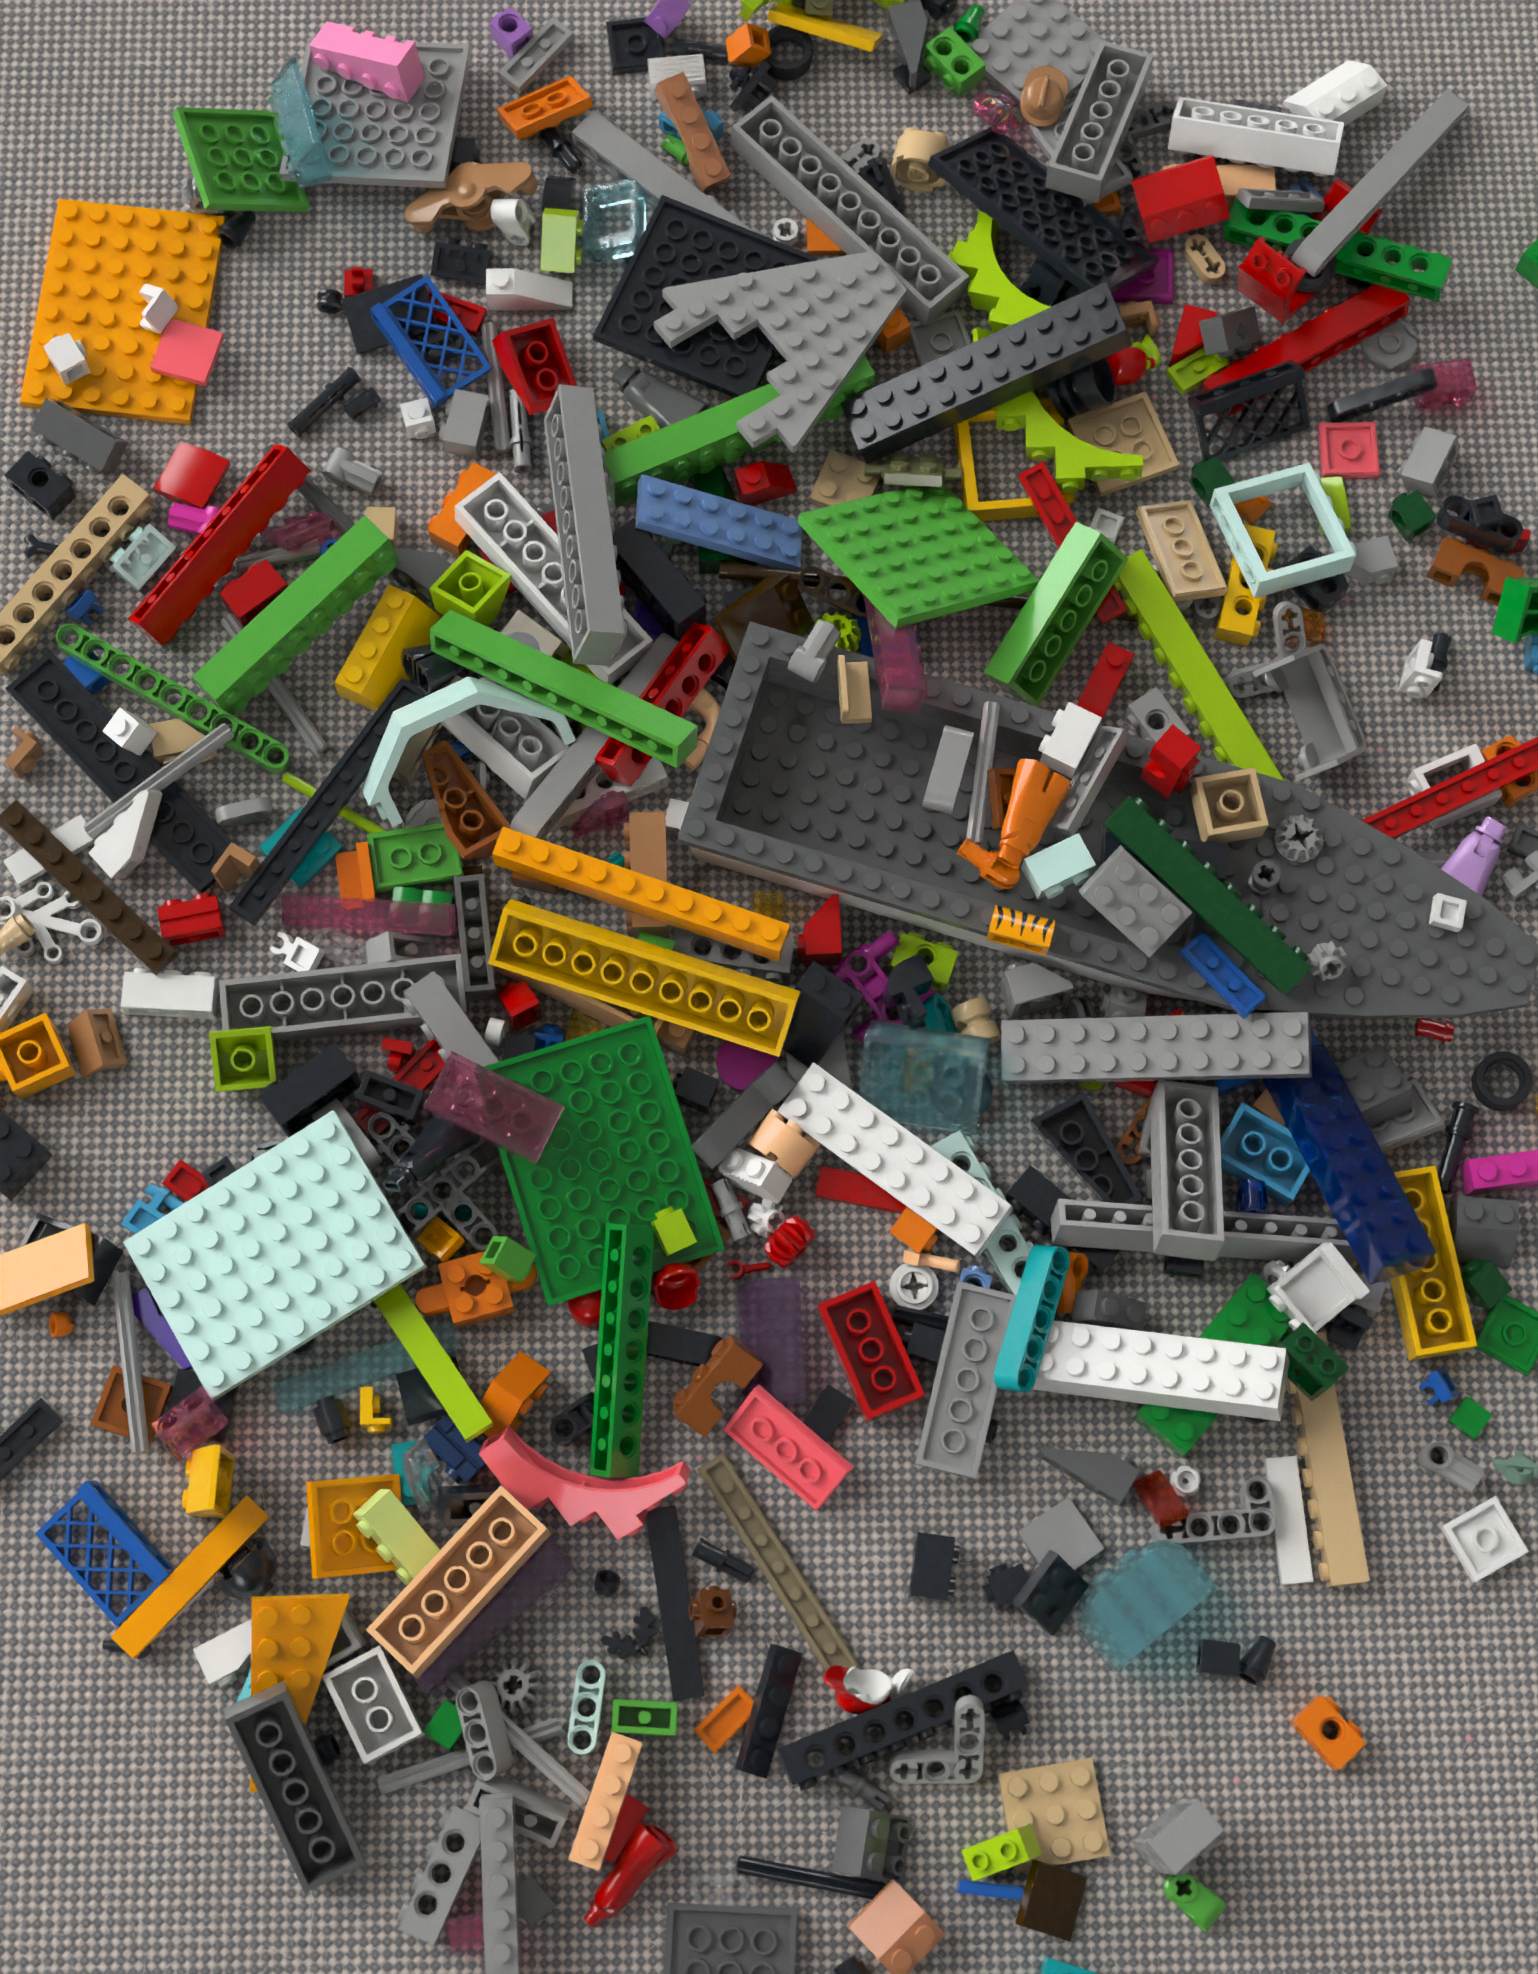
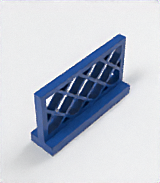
M428 275L383 304L379 302L370 308L372 319L435 409L444 405L445 400L454 395L455 389L462 390L492 371L491 365ZM427 286L432 293L431 304L414 301L416 291ZM435 299H436L437 302L440 304V306H439V305H434ZM398 303L410 305L407 319L395 317L390 308ZM413 306L430 309L427 323L411 320ZM433 310L447 314L449 317L447 327L431 324ZM451 322L454 324L456 329L450 328ZM401 324H406L405 330L403 329ZM410 325L426 328L423 342L410 339L408 336ZM429 329L446 332L443 346L427 343ZM449 333L463 337L465 340L463 350L447 347ZM467 346L470 347L472 352L467 351ZM417 347H421V348H422L421 353L419 352V350L417 349ZM426 349L442 352L440 365L426 362L424 359ZM445 353L462 356L460 369L443 366ZM465 356L478 359L483 367L476 372L464 371ZM433 370L438 371V376L435 375ZM442 372L457 374V384L446 390L440 382ZM462 376H467V378L461 381Z
M97 1480L86 1481L77 1489L79 1492L35 1534L113 1624L119 1627L175 1569ZM82 1500L89 1508L88 1521H73L74 1507ZM67 1514V1521H60ZM95 1516L100 1520V1522H94ZM56 1524L66 1525L65 1543H55L47 1534ZM73 1525H88L87 1544H72ZM94 1525L107 1528L109 1531V1545L93 1544ZM115 1539H116L121 1545H115ZM59 1547H65V1553ZM71 1547L87 1548L86 1567L75 1566L71 1562ZM93 1548L108 1549L107 1567H92ZM115 1549H125L130 1555L129 1568H114ZM135 1562H136L141 1568H135ZM79 1570L85 1571V1576ZM92 1571H107L106 1590H96L91 1585ZM113 1571L129 1572L128 1591L112 1590ZM135 1572H145L154 1583L145 1591H134ZM100 1594H106V1599H104ZM112 1594L127 1595V1609L119 1616L111 1608ZM134 1595H140V1596L133 1602Z

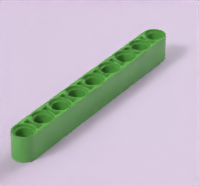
M65 624L58 629L56 640L62 652L205 735L222 723H230L233 725L234 737L224 744L225 747L274 774H281L289 768L291 763L290 755L282 743L77 625ZM69 635H77L79 637L78 642L72 646L64 644L65 638ZM96 649L104 651V656L98 661L90 659V654ZM119 665H129L130 670L127 674L120 676L115 673ZM146 679H153L156 681V684L151 690H143L141 688L142 682ZM177 693L182 696L181 701L176 705L166 703L167 697L171 694ZM198 708L207 710L206 717L201 720L193 719L192 713ZM253 737L259 741L258 746L254 749L248 750L243 747L244 741L248 738ZM272 753H282L284 760L279 764L270 763L268 759Z

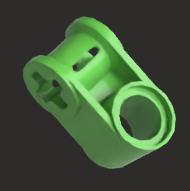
M1188 1873L1184 1875L1170 1874L1164 1881L1163 1889L1168 1899L1176 1904L1193 1923L1205 1932L1211 1928L1227 1907L1216 1894L1204 1887ZM1177 1881H1185L1183 1886L1186 1890L1185 1894H1176L1178 1891V1887L1175 1885Z

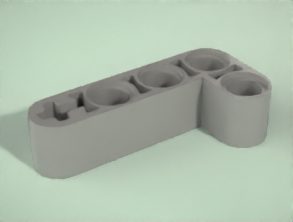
M1254 1476L1245 1481L1239 1493L1241 1509L1161 1517L1151 1528L1152 1539L1160 1546L1169 1547L1263 1538L1275 1530L1277 1523L1272 1485L1268 1479L1262 1476ZM1250 1484H1257L1262 1488L1263 1496L1260 1500L1251 1497L1249 1493ZM1255 1515H1261L1266 1519L1267 1528L1265 1531H1259L1254 1527L1253 1518ZM1224 1518H1230L1235 1522L1236 1531L1234 1534H1228L1223 1530L1222 1521ZM1198 1520L1204 1524V1536L1198 1537L1192 1533V1521ZM1165 1523L1169 1529L1182 1526V1532L1173 1533L1169 1536V1539H1167L1166 1534L1160 1533V1529L1165 1526Z

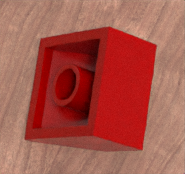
M832 894L806 922L803 934H798L797 956L798 958H803L804 967H810L813 961L821 966H835L841 960L839 894Z

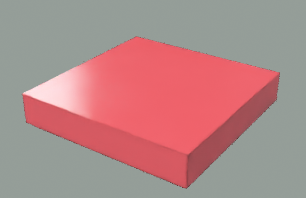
M171 318L165 327L150 367L151 371L206 387L224 340L223 332Z
M1376 422L1319 423L1317 428L1322 478L1341 476L1342 479L1379 477L1380 465Z

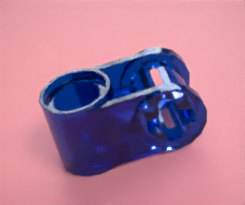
M1248 1179L1238 1183L1236 1212L1268 1214V1197L1265 1181Z

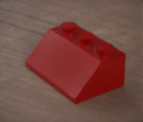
M1213 155L1131 180L1148 244L1230 219L1224 190Z

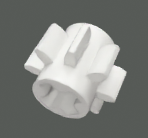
M763 1198L762 1203H753L747 1215L748 1221L751 1223L750 1230L769 1238L770 1233H774L785 1222L784 1214L781 1212L783 1206L766 1198Z

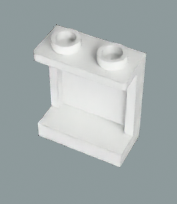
M1323 1242L1267 1288L1272 1295L1269 1297V1300L1279 1312L1285 1311L1291 1319L1289 1325L1292 1330H1295L1304 1322L1316 1335V1331L1355 1299H1361L1370 1292L1332 1242Z

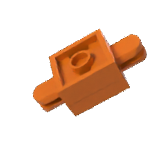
M485 1251L440 1263L437 1265L442 1282L422 1287L418 1290L415 1297L416 1305L424 1316L429 1317L450 1311L456 1329L515 1313L511 1294L532 1288L537 1280L536 1269L533 1265L530 1274L523 1282L507 1281L479 1263Z

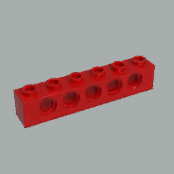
M693 622L639 698L681 718L729 652L726 643L713 627ZM609 737L595 756L594 761L612 781L631 787L652 759V756Z

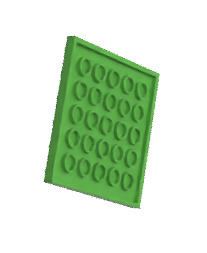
M943 482L942 487L909 486L799 514L798 524L895 629L1033 591L1039 582L1029 569L972 511L968 510L967 506Z

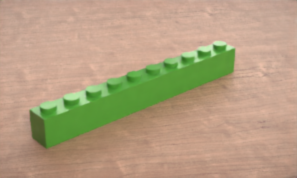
M449 610L430 628L432 652L675 768H678L697 748V725L478 623L467 616Z

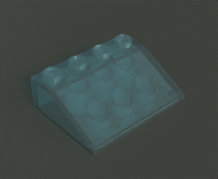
M871 1020L865 1033L859 1096L897 1123L953 1132L960 1130L961 1133L977 1135L991 1038L921 1027L911 1030L908 1025Z

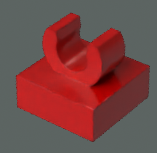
M351 267V270H344L345 298L374 289L372 269Z
M383 1037L381 1050L384 1056L389 1057L387 1062L388 1070L399 1072L402 1069L403 1060L409 1061L415 1055L414 1043Z

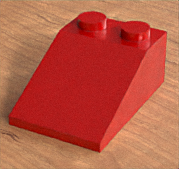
M553 318L504 331L492 340L500 366L529 415L547 411L560 384L577 386Z

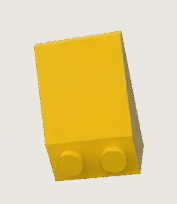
M214 1444L192 1451V1458H187L185 1474L190 1479L189 1488L183 1491L182 1508H186V1514L191 1517L224 1519L229 1514L235 1456L223 1446Z

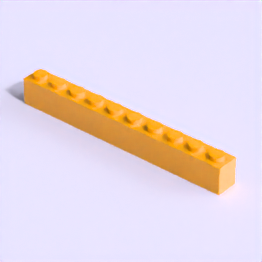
M502 827L492 852L494 865L777 962L780 961L789 936L790 924L506 827Z

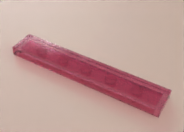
M284 894L281 896L282 925L448 936L456 934L455 904Z

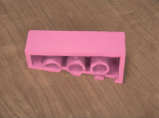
M327 21L309 45L313 60L319 68L331 70L347 80L352 79L362 83L368 89L381 91L392 99H400L408 103L425 80L415 41L406 40L404 44L398 43L397 38L387 35L385 39H381L372 31L366 30L364 34H360L354 27Z

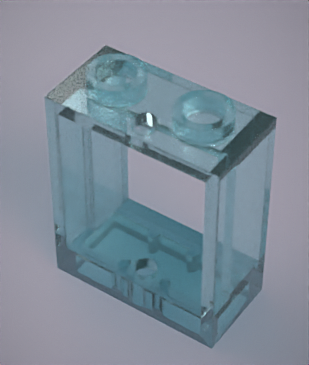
M623 179L618 183L599 184L593 188L584 189L583 251L594 263L633 255L646 228V192L636 179ZM631 202V230L601 236V208Z

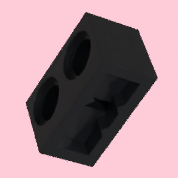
M1309 545L1284 567L1325 555ZM1341 573L1292 587L1291 589L1320 617L1345 596L1349 584ZM1321 586L1329 587L1333 593L1324 592Z

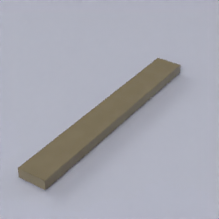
M721 1453L697 1470L824 1671L826 1672L828 1668L834 1665H840L845 1668H859L858 1662L725 1453Z

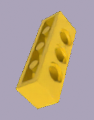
M1244 524L1266 572L1272 571L1271 568H1268L1269 559L1274 560L1278 548V543L1273 542L1276 531ZM1233 555L1226 582L1228 591L1223 596L1214 639L1248 646L1251 638H1257L1261 621L1256 620L1258 611L1263 612L1267 595L1254 598L1251 590L1241 584L1246 582ZM1236 608L1245 609L1248 615L1239 614Z

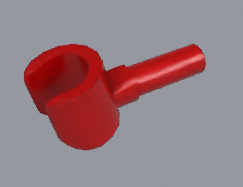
M731 1260L727 1263L728 1267L740 1266L738 1274L728 1275L733 1280L742 1279L746 1273L770 1269V1262L743 1265L738 1260Z

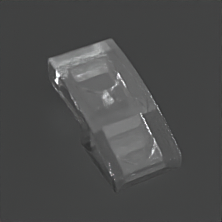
M423 1438L403 1453V1465L407 1483L421 1513L429 1511L438 1504V1487H441L439 1480L433 1472L440 1464L425 1438Z

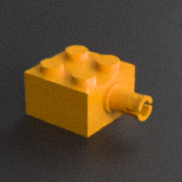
M46 1013L0 1033V1082L6 1080L12 1092L20 1100L76 1075L54 1022Z

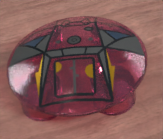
M985 89L976 94L971 109L972 113L990 124L994 132L1005 134L1007 130L1019 128L1025 122L1020 111V102L1009 93L998 89Z

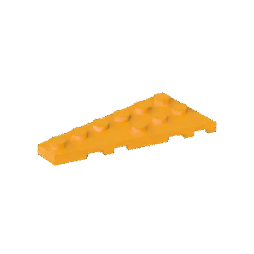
M349 1593L251 1597L250 1696L285 1680L306 1725L350 1597ZM250 1775V1792H258Z

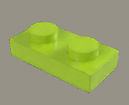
M1203 347L1167 369L1166 375L1183 396L1203 384V381L1212 373H1219L1228 368L1229 361L1226 357L1218 358L1217 353L1206 355Z

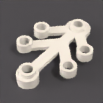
M47 882L38 883L34 889L16 899L9 896L0 897V925L4 926L13 915L18 916L20 913H23L36 928L37 932L35 934L44 948V957L51 964H59L64 958V952L58 945H55L47 928L79 936L82 942L87 945L98 944L103 938V928L96 920L86 919L79 924L52 917L66 908L76 909L81 906L77 900L74 903H68V898L71 896L68 891L62 897L34 912L25 910V907L37 900L47 902L53 898L54 890ZM42 888H49V892L45 896L39 895ZM11 908L9 915L2 916L3 909ZM90 930L97 931L94 938H87V933ZM32 940L25 942L30 943V948L27 951H21V945L15 947L21 956L29 957L35 952V944ZM58 950L59 955L56 958H49L51 951Z

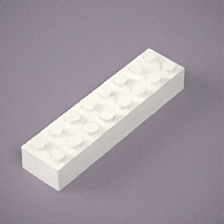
M498 472L455 505V521L498 568L511 574V583L571 648L558 535L507 479ZM624 608L622 616L623 620L627 622V634L619 643L617 654L612 656L608 666L586 664L598 679L608 684H613L633 668L653 643V639Z
M814 1062L777 1111L785 1119L797 1124L807 1135L977 1258H979L1014 1210L1013 1206Z
M1053 1320L1033 1390L1281 1421L1289 1358L1286 1348Z

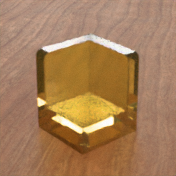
M754 891L752 912L782 922L784 893Z

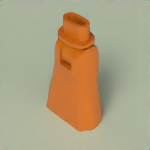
M1021 759L1018 761L1009 805L1001 830V840L998 845L1001 850L997 859L1014 869H1018L1022 859L1027 858L1029 853L1038 845L1049 822L1072 787L1070 780L1055 772L1049 774V767L1034 759Z

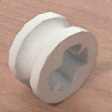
M789 218L778 220L773 227V239L789 246L796 243L798 238L796 222ZM785 229H789L790 236L788 234L786 237L781 236V230L784 232Z

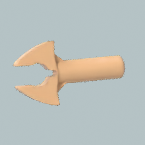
M911 1249L904 1250L902 1262L907 1264L928 1266L951 1272H958L961 1267L959 1260L931 1255L930 1252L922 1251L918 1253Z

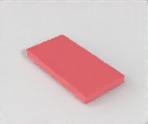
M759 1384L752 1390L723 1428L729 1436L815 1511H818L854 1467Z

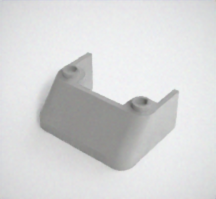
M1318 644L1252 672L1254 677L1265 673V681L1268 687L1276 692L1283 691L1305 743L1300 749L1298 761L1300 766L1306 771L1295 776L1297 781L1335 767L1366 751L1365 737L1331 654L1325 645Z

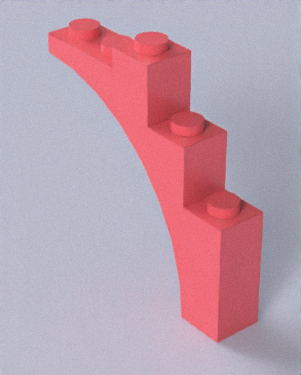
M507 1426L485 1440L479 1451L480 1457L505 1490L527 1510L532 1507L538 1509L550 1499L570 1526L579 1521L585 1523L597 1513L617 1540L626 1535L631 1537L637 1534L644 1527L643 1523L648 1511L656 1508L667 1495L675 1496L687 1487L691 1471L686 1463L682 1461L663 1471L641 1477L613 1479L589 1476L566 1469L546 1459L526 1444L511 1426Z

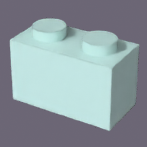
M1078 833L1025 858L1021 869L1039 900L1045 896L1048 899L1058 896L1064 891V887L1072 883L1075 886L1085 883L1091 877L1096 864Z

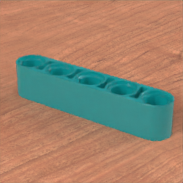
M1036 1245L1030 1250L994 1371V1383L1001 1390L1027 1393L1035 1385L1070 1264V1255L1064 1247Z

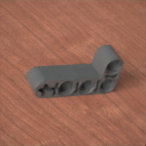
M777 1061L774 1062L728 1106L690 1148L713 1169L798 1082Z

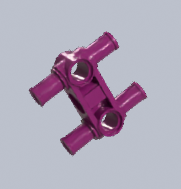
M890 930L871 944H862L838 961V968L831 972L845 983L854 982L874 1010V1016L858 1028L852 1030L862 1046L882 1031L890 1032L904 1022L901 1018L896 1021L889 1020L885 1015L886 1007L883 1002V990L888 978L878 965L880 963L879 959L900 945ZM855 955H862L867 960V967L862 972H855L850 967V960ZM930 986V989L927 993L919 995L918 997L920 998L921 1002H924L927 998L936 993Z

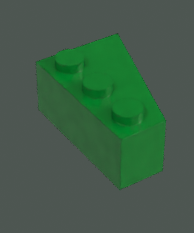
M1506 577L1492 634L1513 643H1518L1522 641L1523 637L1531 634L1538 635V578Z

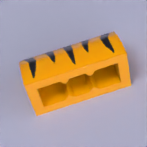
M995 905L986 940L1046 956L1050 947L1055 920Z

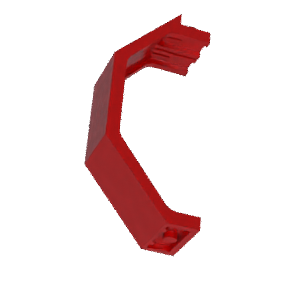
M1338 178L1334 181L1323 199L1325 203L1323 212H1313L1310 218L1322 222L1353 188ZM1379 208L1359 230L1368 235L1383 210ZM1261 236L1255 241L1244 262L1238 266V291L1283 324L1316 298L1321 291L1305 293L1296 290L1308 270L1304 267L1301 269L1288 260V255L1285 254L1283 256L1281 250L1277 252L1266 244V239Z

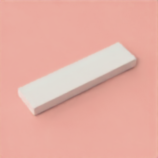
M1297 1456L1264 1459L1266 1479H1268L1273 1488L1277 1519L1276 1528L1273 1533L1280 1585L1313 1582Z

